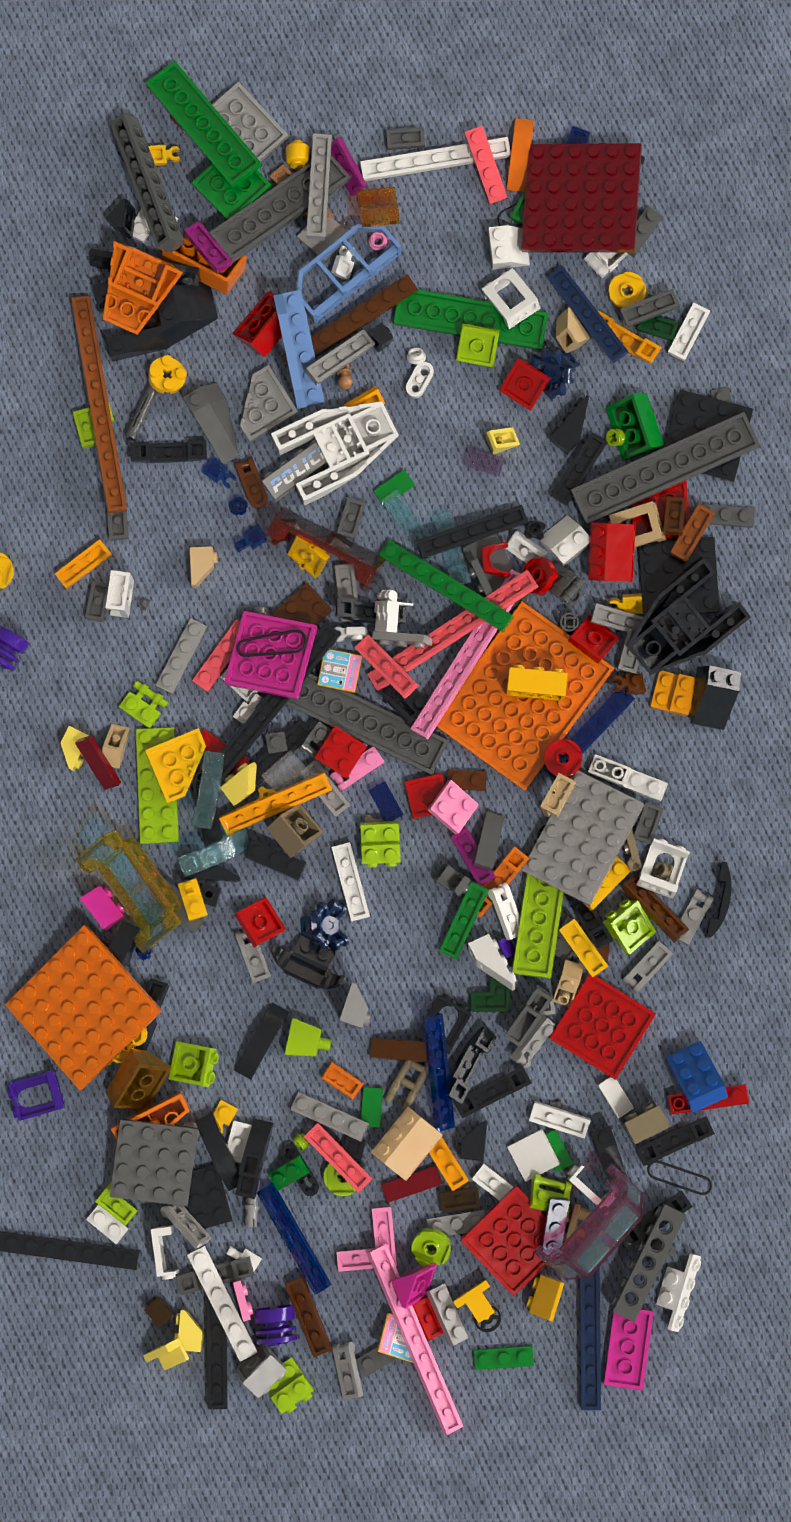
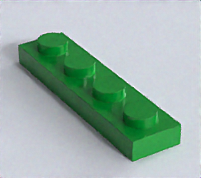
M473 881L470 883V887L439 950L440 952L456 960L458 959L490 889Z

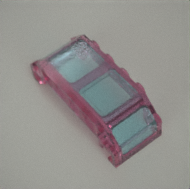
M613 1164L606 1170L612 1178L611 1182L607 1181L605 1183L611 1189L610 1192L562 1246L558 1248L552 1243L550 1245L552 1248L546 1250L539 1245L534 1251L544 1263L564 1280L591 1277L643 1218V1192Z

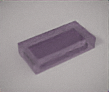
M469 446L463 465L499 477L505 458Z

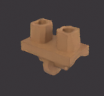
M575 1204L572 1217L570 1218L571 1210H569L565 1230L567 1229L568 1222L570 1225L566 1238L574 1240V1238L585 1239L587 1229L578 1227L579 1219L589 1222L592 1212L583 1208V1205Z

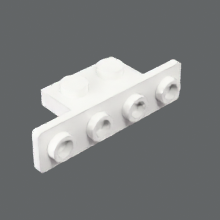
M690 1254L684 1272L671 1267L666 1269L656 1305L673 1310L668 1330L679 1332L683 1326V1316L689 1306V1296L695 1286L694 1279L696 1272L701 1266V1256Z

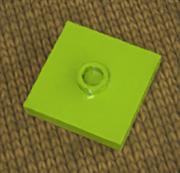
M462 324L456 361L493 368L500 330Z

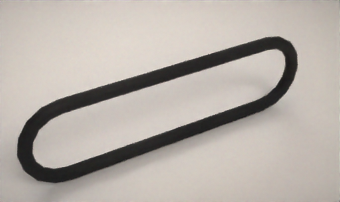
M658 1160L647 1167L648 1175L655 1180L699 1195H707L712 1190V1181L706 1176ZM654 1163H659L701 1177L709 1182L710 1188L707 1192L703 1193L660 1179L650 1173V1167Z

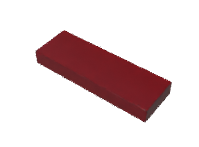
M90 735L78 739L75 744L103 789L106 790L119 786L121 783L119 777L93 736Z
M437 1166L411 1174L407 1181L401 1177L383 1183L381 1186L386 1201L389 1203L442 1185Z

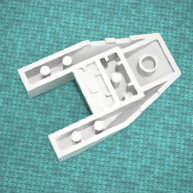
M383 402L322 409L271 433L273 443L279 455L315 439L329 466L328 469L296 484V489L304 506L322 498L355 478L399 436Z

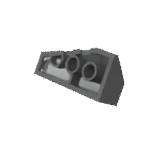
M213 383L199 387L184 396L185 404L222 464L225 465L240 456L227 398L219 385Z

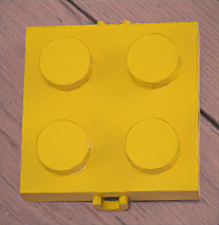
M302 532L296 536L287 554L299 564L301 570L305 569L315 579L322 573L330 557L324 549L318 547L310 537Z

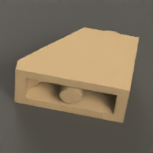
M213 546L190 548L192 588H197L215 568L214 563H218V554L214 552Z
M111 724L102 752L112 767L120 768L130 728Z

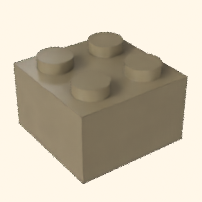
M301 804L280 815L267 827L272 837L280 844L290 858L312 845L324 834Z
M651 1103L641 1108L643 1112L639 1114L633 1112L624 1117L626 1121L622 1122L632 1144H637L670 1127L660 1105L654 1106Z

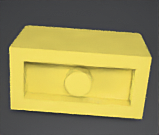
M179 1338L143 1355L146 1363L158 1358L164 1370L189 1360Z

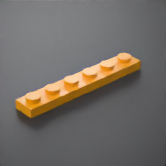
M323 771L219 816V820L226 834L229 835L332 790V786Z

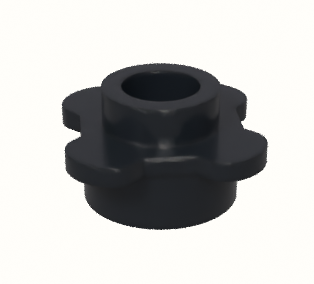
M529 521L527 523L528 531L525 533L526 538L542 540L544 538L543 530L546 528L545 524L538 521Z

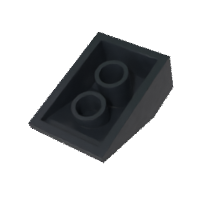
M711 665L697 667L690 724L720 730L725 729L740 690L741 672Z

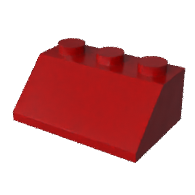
M269 291L232 333L262 357L270 353L273 346L282 338L273 298L275 294Z
M591 522L588 580L633 582L635 524Z

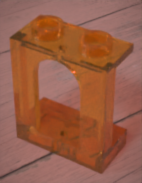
M395 187L358 190L362 228L400 224Z

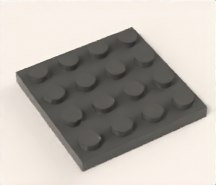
M120 1118L110 1197L188 1206L198 1128Z

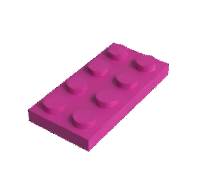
M641 1309L635 1322L613 1312L604 1385L643 1391L654 1311Z

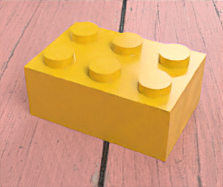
M514 665L513 668H509L506 696L564 701L568 673H563L564 670L552 669L551 672L544 671L542 667H533L532 670L525 669L523 665Z

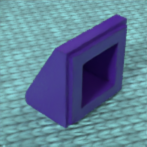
M505 937L497 941L499 949L506 959L515 955L516 949L511 940H506Z

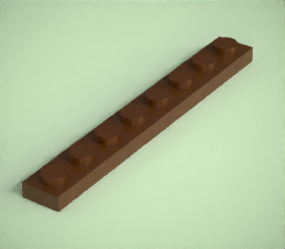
M406 274L312 335L311 340L315 358L416 293L418 289L410 276ZM285 353L281 357L288 366V361Z

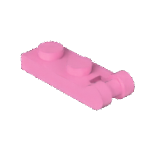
M372 747L361 755L349 774L348 780L344 781L341 775L336 772L332 773L330 777L338 784L337 788L341 792L385 763L376 748Z

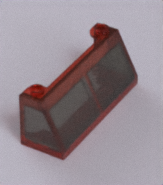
M286 508L274 517L266 532L267 542L274 546H277L282 541L289 542L292 536L295 535L356 566L354 575L356 580L361 583L360 590L368 594L386 562L384 558Z

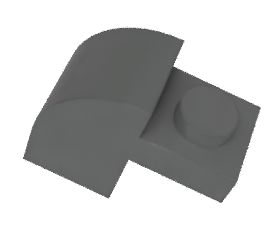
M443 864L433 880L460 898L469 889L471 883L468 877L460 874L447 864Z

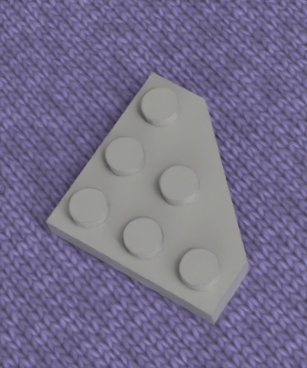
M269 365L252 374L240 427L250 443L298 414L297 409Z

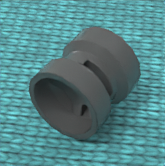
M574 613L564 614L559 622V628L567 634L574 633L579 625V619Z

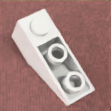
M487 934L468 943V951L476 966L512 991L515 990L516 977L513 971L509 972L505 956L499 954L497 941L491 939L490 935Z

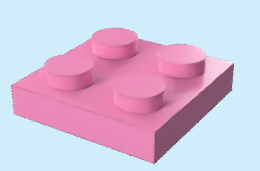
M449 780L432 802L428 811L456 835L459 834L479 804L457 784Z
M241 1280L232 1281L243 1322L251 1320L250 1315L253 1314L250 1301L246 1302L245 1295H248L245 1282L241 1283Z

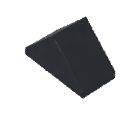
M124 198L105 219L117 232L128 239L133 238L136 210Z

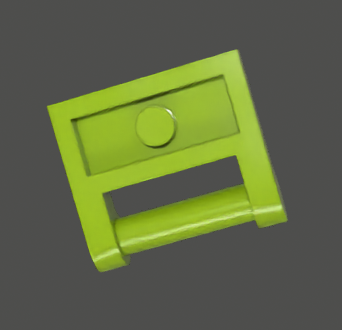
M534 1173L531 1180L530 1208L547 1211L549 1196L568 1198L570 1203L572 1183L544 1178L540 1174ZM539 1184L562 1190V1194L541 1189Z

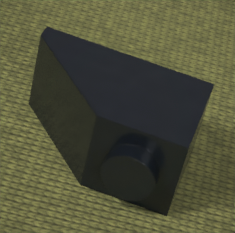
M483 1121L462 1138L461 1143H457L456 1154L460 1155V1159L484 1161L487 1122Z

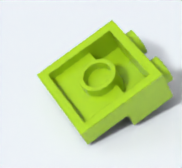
M399 821L360 823L362 864H366L367 867H377L379 863H385L386 866L393 867L397 863H401Z
M626 899L619 904L620 908L617 911H611L605 916L606 920L603 924H605L612 938L617 939L624 953L630 955L655 934L656 930L639 901Z
M176 1041L171 1064L172 1069L168 1079L209 1087L215 1079L213 1067L219 1059V1055L216 1053L217 1049Z
M292 1357L283 1363L286 1368L284 1376L279 1381H276L268 1391V1394L271 1396L270 1398L281 1414L284 1412L289 1414L297 1408L295 1404L300 1400L303 1403L313 1396L311 1392L314 1391V1388Z

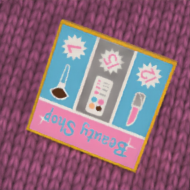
M330 649L323 657L317 685L355 693L362 656Z
M387 1313L377 1352L413 1363L393 1314Z

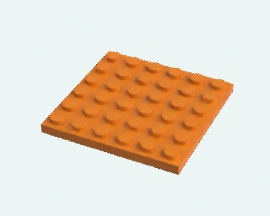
M84 925L5 1004L80 1091L163 1011L87 925Z

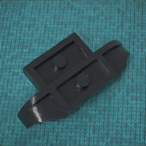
M302 935L293 951L289 949L287 952L277 943H275L271 951L276 964L283 970V973L316 989L338 987L345 978L344 975L331 973V969L328 968L336 951L327 947L322 949L318 945L319 943Z

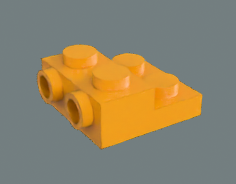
M666 671L659 672L650 707L687 717L689 712L692 713L695 678Z

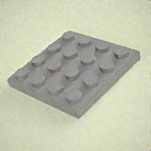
M239 82L212 104L260 162L289 138V135ZM183 130V133L191 140V138Z

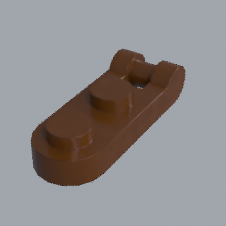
M250 456L242 462H234L250 505L256 509L265 507L268 498L253 457ZM250 467L251 471L244 473L243 469Z

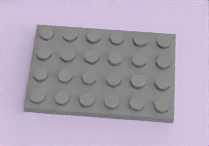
M577 771L571 778L576 781L574 789L559 816L551 814L529 855L530 859L523 866L522 872L591 906L639 817L644 803Z

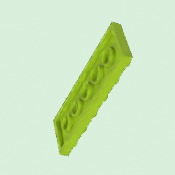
M174 727L136 729L140 844L179 842L177 800L167 804L145 751L175 738Z
M528 874L513 973L551 979L564 893Z

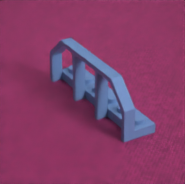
M356 224L299 271L297 290H301V292L303 275L316 265L338 289L335 293L331 292L328 294L322 304H316L313 308L303 299L305 309L314 324L401 254V245L384 226ZM358 231L381 232L393 246H387L381 256L378 258L374 257L367 264L347 240ZM343 244L364 269H359L354 274V278L350 281L346 280L340 285L321 261Z
M301 290L273 295L288 361V369L292 380L296 407L299 409L308 405L324 402L321 383L316 386L305 372V369L316 362L302 292Z

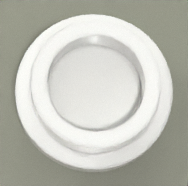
M412 348L407 355V361L414 365H418L426 359V354L421 348Z

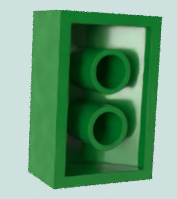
M647 393L631 394L606 407L612 429H621L625 434L624 443L618 446L622 461L651 453L664 446Z

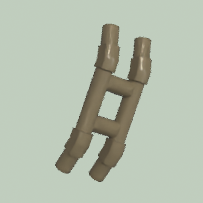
M419 1038L416 1039V1041L423 1042ZM433 1048L425 1065L413 1061H404L384 1099L387 1102H391L400 1085L411 1089L401 1108L402 1110H405L407 1106L410 1108L434 1065L440 1050ZM410 1067L420 1072L415 1083L405 1078Z

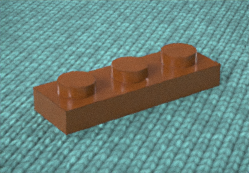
M698 504L683 529V536H679L670 554L686 563L715 512Z

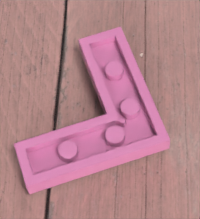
M391 1207L372 1208L375 1248L338 1251V1272L372 1269L373 1266L367 1253L387 1244L395 1266H397Z

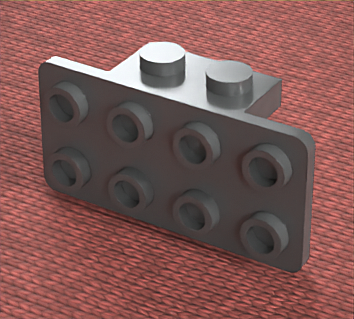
M497 534L476 541L463 548V553L470 565L468 570L472 578H476L478 585H476L480 595H484V597L499 589L506 579L483 572L481 549L489 545L500 544L501 541ZM504 548L498 549L491 554L490 561L493 567L500 571L510 572L511 569L514 570ZM527 596L516 601L512 608L519 606L522 601L525 603Z

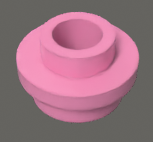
M375 232L369 237V246L375 251H381L387 246V237L381 232ZM380 239L382 242L377 245L374 241Z

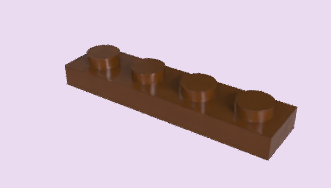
M634 875L622 885L621 889L632 900H638L644 912L675 943L689 931V928L652 891L637 886L639 877Z
M302 1276L286 1282L285 1287L292 1305H294V1310L313 1358L333 1350L305 1277Z

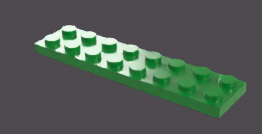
M173 61L145 82L149 90L232 189L262 167L259 159L176 61Z
M418 290L397 304L394 325L460 336L462 324H469L500 330L498 343L542 351L549 313L536 311L509 329L505 325L503 317L491 302Z

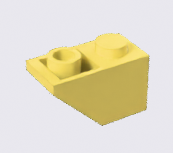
M69 726L61 741V746L69 769L75 772L76 768L80 769L84 761L83 755L75 742L89 735Z
M255 762L249 765L245 763L237 769L239 773L235 776L234 774L228 776L224 780L225 784L220 787L233 806L242 802L255 791L257 768Z
M181 1309V1312L177 1313L176 1325H179V1333H175L174 1340L179 1338L185 1351L201 1352L203 1329L186 1309Z

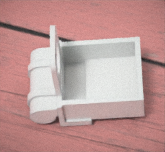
M590 252L584 260L597 275L604 278L628 254L626 252Z
M382 590L377 593V598L380 601H375V631L397 633L399 605L413 606V604L397 602V593L395 591Z

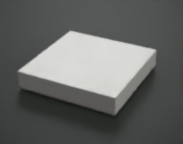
M543 1129L507 1147L525 1182L532 1179L534 1173L542 1174L560 1165Z

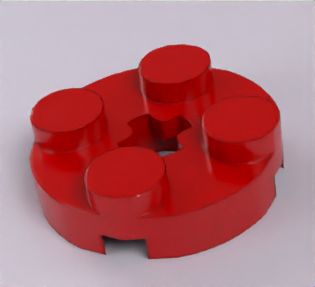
M544 557L532 558L527 562L522 573L526 570L529 571L539 586L530 593L539 596L545 595L558 577V572L555 570L553 562Z
M556 740L547 747L544 763L552 775L557 777L558 773L569 777L580 769L582 765V752L580 747L571 740ZM567 754L568 756L566 759L568 760V762L560 763V758L558 757V755Z

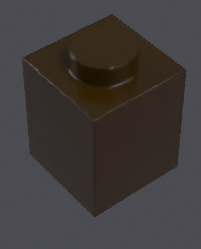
M154 1296L145 1303L148 1307L144 1311L158 1328L175 1315L161 1296L158 1298Z

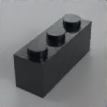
M255 840L252 841L245 857L252 862L297 881H300L307 865L306 862L300 859L290 858L288 854Z

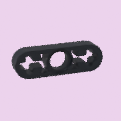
M287 1145L281 1151V1157L285 1164L291 1161L290 1157H285L286 1149L289 1148L290 1151H295L293 1154L294 1158L301 1156L298 1149L293 1145ZM301 1156L310 1172L308 1174H310L311 1178L308 1181L316 1185L314 1187L315 1191L313 1193L306 1191L307 1184L305 1181L302 1184L299 1181L306 1178L308 1174L296 1180L305 1195L314 1196L319 1191V1183Z

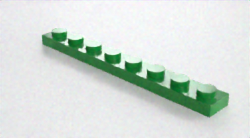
M388 540L379 554L381 558L502 633H504L514 618L512 614L391 540Z

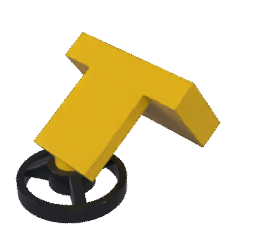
M486 1279L454 1299L453 1302L457 1309L466 1303L474 1315L476 1327L482 1332H491L500 1325L501 1313L496 1307L489 1304L482 1293L490 1287ZM494 1310L498 1312V1315H493L495 1313ZM494 1319H498L493 1327L484 1329L486 1324H490Z

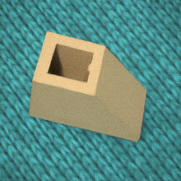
M570 307L556 318V339L565 353L580 348L590 339Z
M565 960L553 1002L570 1006L579 986L584 965Z

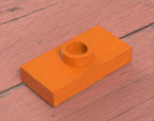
M331 1062L321 1077L352 1100L364 1084L333 1062Z

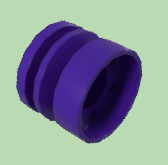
M0 626V668L14 672L16 667L9 663L10 660L19 663L20 661L14 656V653L24 654L30 643Z
M281 1305L277 1309L264 1307L253 1310L254 1323L263 1324L264 1328L255 1331V1334L265 1335V1337L256 1339L257 1344L275 1346L297 1340V1334H288V1331L296 1330V1326L287 1325V1321L295 1319L294 1305Z

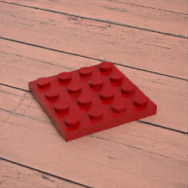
M589 973L549 1039L616 1080L656 1013L597 976L592 977Z
M516 1185L459 1239L513 1296L555 1257L541 1255L540 1253L546 1216L540 1210L530 1208V1199ZM565 1236L563 1237L562 1249L570 1242Z

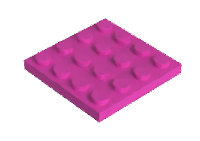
M244 611L226 673L225 685L298 700L318 627L313 624ZM294 629L304 632L307 637L306 647L298 653L242 657L237 652L238 643L247 638ZM298 632L246 641L240 645L239 649L242 654L295 651L303 646L304 637Z

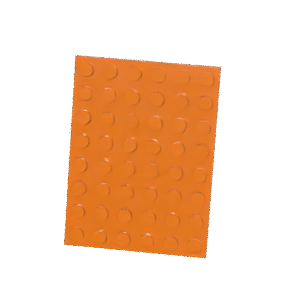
M522 601L512 614L514 618L504 633L500 631L477 661L436 727L525 791L544 766V755L547 747L553 741L564 739L615 668L603 659L597 664L568 642L571 637ZM514 665H523L525 669L532 670L533 667H542L544 671L551 672L552 669L564 670L563 673H568L564 701L506 696L509 668H513Z

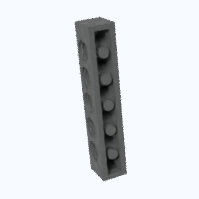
M664 1203L662 1207L658 1206L654 1214L656 1220L654 1224H649L645 1233L648 1236L645 1242L641 1241L637 1249L639 1255L636 1260L632 1259L628 1268L630 1273L627 1278H623L619 1286L622 1290L619 1296H614L611 1303L613 1312L635 1322L686 1217L685 1213ZM662 1221L670 1223L667 1231L659 1229V1224ZM655 1238L661 1240V1246L658 1249L651 1247V1241ZM646 1256L653 1259L652 1264L648 1267L642 1265V1260ZM637 1274L643 1275V1283L635 1284L633 1282L634 1276ZM628 1292L635 1294L633 1302L625 1301V1295Z

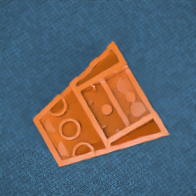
M114 241L103 320L138 335L181 277L183 271L137 248Z

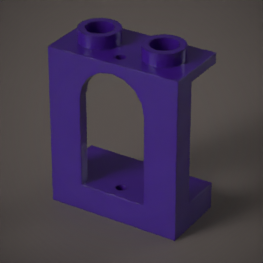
M55 1070L8 1083L7 1094L9 1099H13L14 1106L12 1107L14 1118H18V1121L66 1108ZM49 1082L53 1097L52 1102L31 1108H25L20 1105L18 1096L22 1090Z

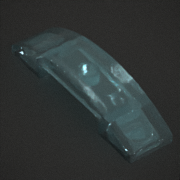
M396 489L384 498L382 503L418 550L415 541L431 535ZM434 556L425 558V560H426V561H429V560H430L431 558H433Z
M451 510L432 515L436 533L455 527ZM461 547L443 552L448 575L463 585L471 583Z
M205 751L202 777L197 804L194 808L192 827L211 829L221 786L224 753Z
M246 828L227 835L228 837L203 849L192 851L177 858L183 875L186 877L200 872L248 849L251 841Z

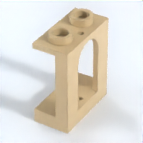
M654 502L609 515L610 521L608 523L620 524L625 520L648 513L653 531L635 536V547L654 541L661 542L666 540L657 504Z
M558 773L540 806L545 817L550 818L551 814L559 816L576 785V781Z

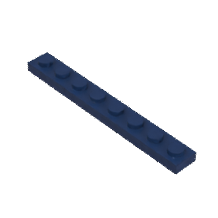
M579 1250L581 1410H601L600 1251Z

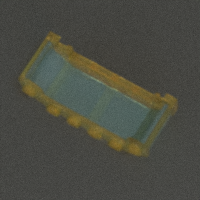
M112 830L101 836L75 860L83 871L88 873L96 870L99 871L102 878L113 891V894L132 917L136 926L141 928L142 932L135 936V944L142 953H145L154 948L156 943L182 924V918L178 916L181 902L137 840L131 837L126 840L119 836L120 832Z

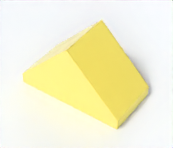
M513 427L491 430L486 433V440L492 455L520 445Z

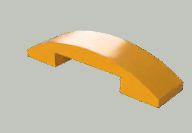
M598 310L599 314L629 352L628 354L650 364L653 362L662 349L660 346L647 338L642 339L615 323L613 318Z

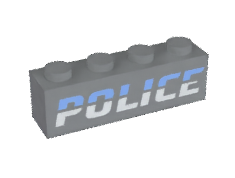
M313 440L309 444L310 447L306 450L301 449L295 453L292 460L282 462L278 466V470L275 472L270 471L263 477L262 484L275 502L293 491L297 483L315 475L328 465L316 440Z

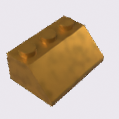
M131 1048L105 1091L112 1107L137 1111L149 1107L171 1071V1066L149 1051Z

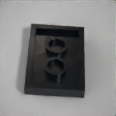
M214 1165L192 1171L188 1208L190 1214L204 1229L233 1221L222 1179Z

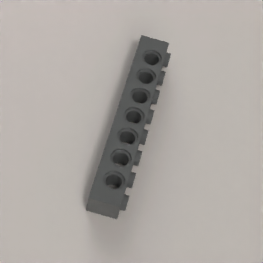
M122 113L110 123L155 246L157 249L172 253L185 242L137 117Z

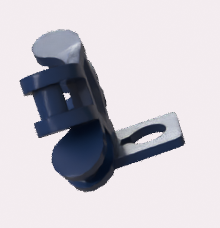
M544 348L542 357L536 355L531 357V365L551 378L547 384L548 397L554 399L557 395H565V383H574L572 372L580 365L570 352H561L559 349L551 351L549 348ZM539 364L544 365L542 370L537 368Z
M331 899L327 905L319 902L316 906L317 909L313 910L310 916L300 918L301 935L304 937L311 936L313 940L319 942L318 945L322 949L329 945L333 951H337L340 949V946L349 945V939L340 931L339 919L347 910V904H339L336 899ZM306 922H307V924H309V928H308L307 932L305 931V923H306Z

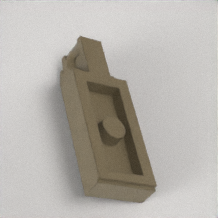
M631 830L623 844L625 854L629 853L630 857L627 866L631 872L642 869V865Z

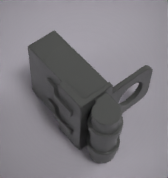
M556 563L554 566L558 572V577L548 591L559 598L561 602L564 601L573 607L584 595L582 587L585 585V582L571 570H567ZM578 592V597L574 601H571Z

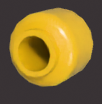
M294 140L286 146V163L292 169L300 170L310 162V149L306 143H303L301 140Z

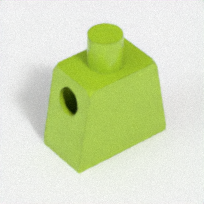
M292 1018L285 1055L317 1056L318 1049L330 1051L332 1040L321 1038L322 1029Z

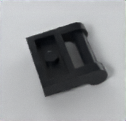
M395 688L382 698L385 704L388 703L405 720V724L408 727L416 721L428 702L416 689L406 699ZM394 697H395L412 715H410V714L394 699Z

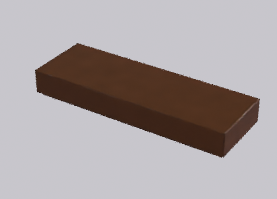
M372 1038L370 1057L427 1063L429 1043Z

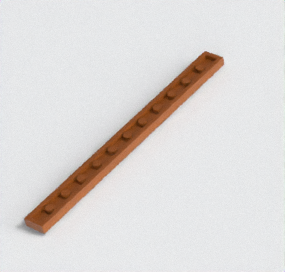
M90 296L72 297L71 305L107 513L126 512L127 506Z

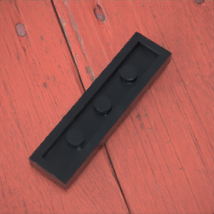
M591 433L551 494V497L567 506L573 498L571 489L582 484L608 442Z
M301 720L285 733L288 751L269 754L267 750L255 761L257 765L255 784L257 786L298 749L299 744L310 731Z

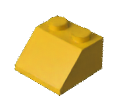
M542 1274L539 1275V1278L535 1277L532 1285L535 1291L533 1297L529 1296L526 1307L529 1308L528 1312L553 1322L564 1282Z

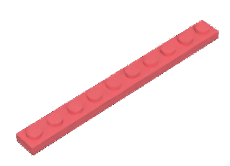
M526 570L486 596L485 599L504 610L539 586L529 571ZM465 610L427 635L432 638V646H424L421 649L411 645L392 659L407 673L483 624L484 621ZM376 669L367 674L377 691L390 684Z

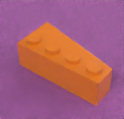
M183 238L185 243L172 253L162 250L163 261L199 268L201 282L225 295L229 293L246 268L247 256L243 255L233 262L230 267L216 274L191 242Z
M180 1090L125 1119L174 1125L190 1111V1106ZM120 1121L111 1126V1131L116 1140Z

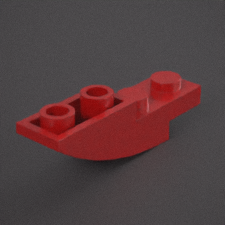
M747 1084L726 1087L728 1098L701 1110L750 1104ZM682 1093L668 1095L671 1115L692 1112Z

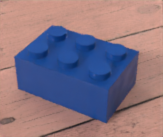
M701 1041L666 1056L669 1069L692 1113L728 1098L725 1084Z

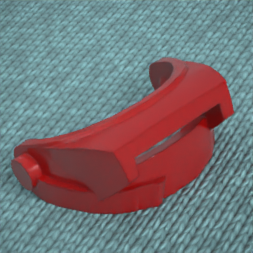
M503 541L500 544L489 545L481 549L484 573L503 578L511 576L510 572L500 571L493 567L490 561V556L494 551L508 547L507 542Z

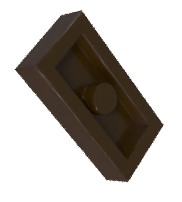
M478 1187L439 1193L442 1213L481 1207Z

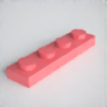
M483 126L464 132L489 204L508 198Z
M237 619L192 680L207 692H209L230 662L241 623Z
M369 635L354 647L404 699L419 686Z
M319 1123L304 1136L358 1193L373 1180Z

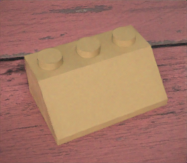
M407 1106L371 1153L407 1181L443 1135Z

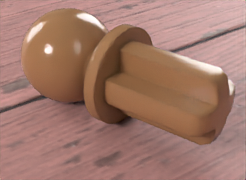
M349 364L337 371V375L340 376L337 383L343 390L349 389L353 383L352 378L349 376L352 374Z

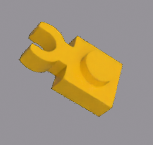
M166 145L149 146L156 166L167 165V160L172 162L180 161L179 156H173L174 152H180L177 146H173L169 150H166Z
M642 593L624 594L623 600H619L616 597L609 599L610 604L614 603L617 605L614 607L615 609L624 610L632 614H643Z
M220 1100L214 1116L223 1134V1125L230 1126L238 1108Z

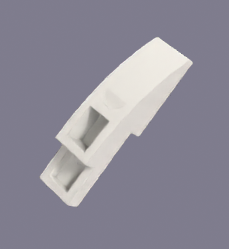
M596 754L588 770L589 773L603 780L660 802L668 785L664 781L632 770L630 767Z

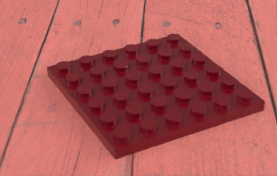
M530 144L522 252H635L642 144Z

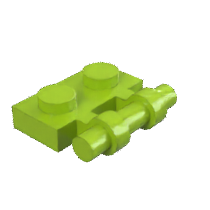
M136 681L133 687L139 692L137 695H134L129 691L119 705V708L151 729L161 715L156 710V707L160 705L166 708L169 702L163 699L164 696L161 694H156L150 690L149 686L145 683L142 684ZM144 695L153 700L150 705L142 700Z

